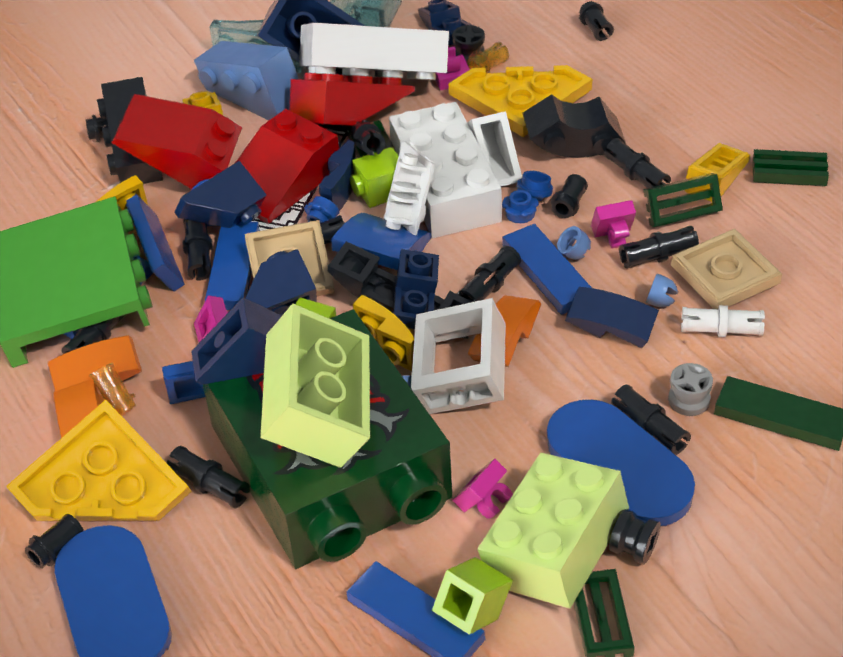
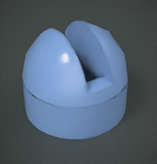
M572 226L560 235L557 248L566 257L578 260L585 257L584 254L587 249H591V240L580 228Z
M656 274L646 303L656 307L670 306L675 300L666 293L678 294L676 284L668 277Z

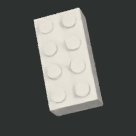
M326 23L301 25L299 66L309 67V73L336 74V68H342V75L369 76L370 70H375V77L403 78V72H407V79L436 80V73H447L449 31Z
M457 102L442 103L434 107L406 111L402 114L389 116L390 139L398 156L402 141H406L435 163V181L428 191L425 203L426 215L424 218V223L431 233L432 239L502 222V188Z

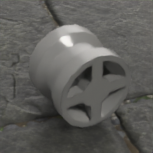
M686 363L677 366L672 371L670 378L671 388L668 401L672 409L686 416H697L704 413L709 408L711 399L710 391L713 384L711 372L700 364Z

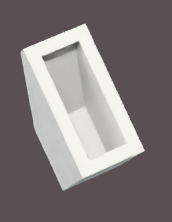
M506 111L468 121L467 123L499 185L503 187L517 183L522 178Z

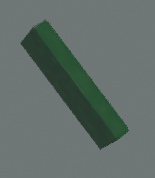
M727 376L715 404L714 415L839 451L843 441V408Z

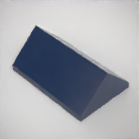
M275 0L269 7L257 36L272 46L287 47L291 58L300 63L301 25L309 23L365 25L327 0ZM336 68V74L342 75V68Z

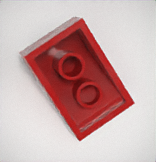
M134 94L112 140V144L192 189L199 182L211 179L228 168L242 127L213 109Z
M286 108L259 128L236 161H240L267 194L260 206L262 212L256 218L266 224L271 223L319 186L324 177L330 174L328 159L333 152L339 149L337 134Z

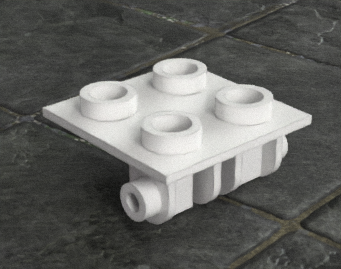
M402 141L384 219L387 220L386 227L400 230L402 224L409 232L417 236L420 223L423 222L426 215L425 203L428 191L435 181V163L406 141Z

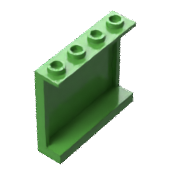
M116 196L0 231V345L13 368L28 363L26 345L135 311H138L144 327L150 325L146 309L153 307L146 285L141 286L140 284L146 281L140 259L135 260L134 258L140 255V250L134 234L128 233L134 230V225L128 209H120Z

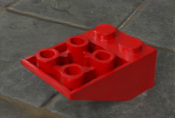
M304 73V80L291 79L290 111L317 124L355 125L357 121L361 122L413 93L415 86L401 85L402 78Z

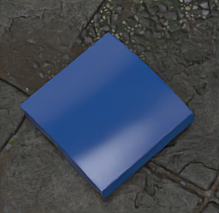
M359 213L349 219L332 237V251L338 252L347 241L380 257L379 265L398 270L400 250L422 252L431 239V233L418 229L416 236L409 232L402 224L400 230H394L386 227L387 220L367 213Z

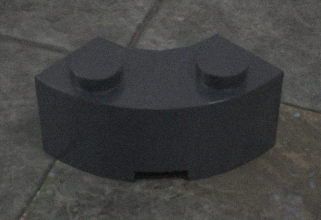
M551 94L522 113L530 140L541 149L555 155L572 158L604 155L605 150L612 152L606 146L615 138L621 139L626 144L617 117L600 97L588 102L573 104L561 101Z

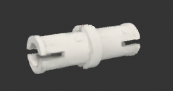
M719 305L718 309L682 307L681 320L683 322L681 323V332L717 333L718 337H726L727 333L758 334L763 336L765 323L762 322V319H765L764 310H728V306Z

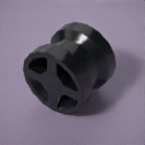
M465 25L453 31L452 41L455 45L456 56L463 55L468 66L481 63L485 59V48L482 46L485 42L484 30L474 25Z
M624 509L614 526L609 542V550L616 554L626 552L633 555L636 562L643 565L646 564L658 540L661 523L654 519L644 521L637 518L634 511Z

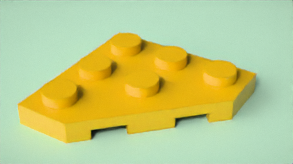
M554 65L553 71L533 72V66L506 67V73H486V68H471L448 83L449 95L485 116L506 111L510 130L524 137L528 134L522 114L524 111L551 94L561 101L574 103L592 90L593 79L568 65Z
M107 400L103 401L6 486L37 521H59L65 514L72 515L77 521H160L192 492L189 486Z

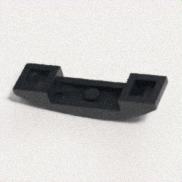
M346 241L328 265L327 271L357 298L364 295L393 313L397 276L378 268L380 257ZM449 291L445 299L435 295L434 310L467 304L472 301Z

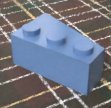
M220 41L194 59L199 79L206 90L215 92L216 95L267 120L272 119L285 108L290 110L291 79L299 78L287 47Z

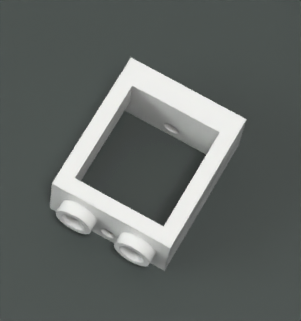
M493 298L416 314L411 389L429 414L504 400L506 323ZM481 333L480 364L434 373L436 342Z

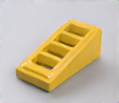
M718 143L688 167L686 179L710 173L717 174L720 195L722 196L747 165L751 155ZM710 184L686 189L685 192L690 194L710 189ZM712 197L706 198L705 200L712 202Z

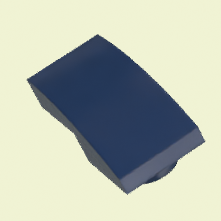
M431 0L428 2V6L418 9L419 16L429 30L449 31L448 46L453 45L452 34L455 29L465 25H472L461 19L459 6L447 0Z
M351 140L345 142L337 151L332 153L328 159L330 174L324 177L319 184L320 196L332 201L339 211L353 191L350 176L354 175L352 160L356 159L355 143Z
M405 249L400 250L393 314L407 328L415 329L416 314L434 311L439 255Z
M579 287L565 321L599 338L607 331L637 347L643 348L649 340L659 310L619 294L594 288Z

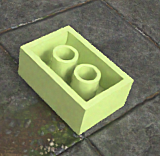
M292 303L266 335L260 438L341 468L370 439L369 335Z
M540 452L478 547L481 561L513 580L509 591L571 608L609 544L617 519L624 509H629L621 472Z

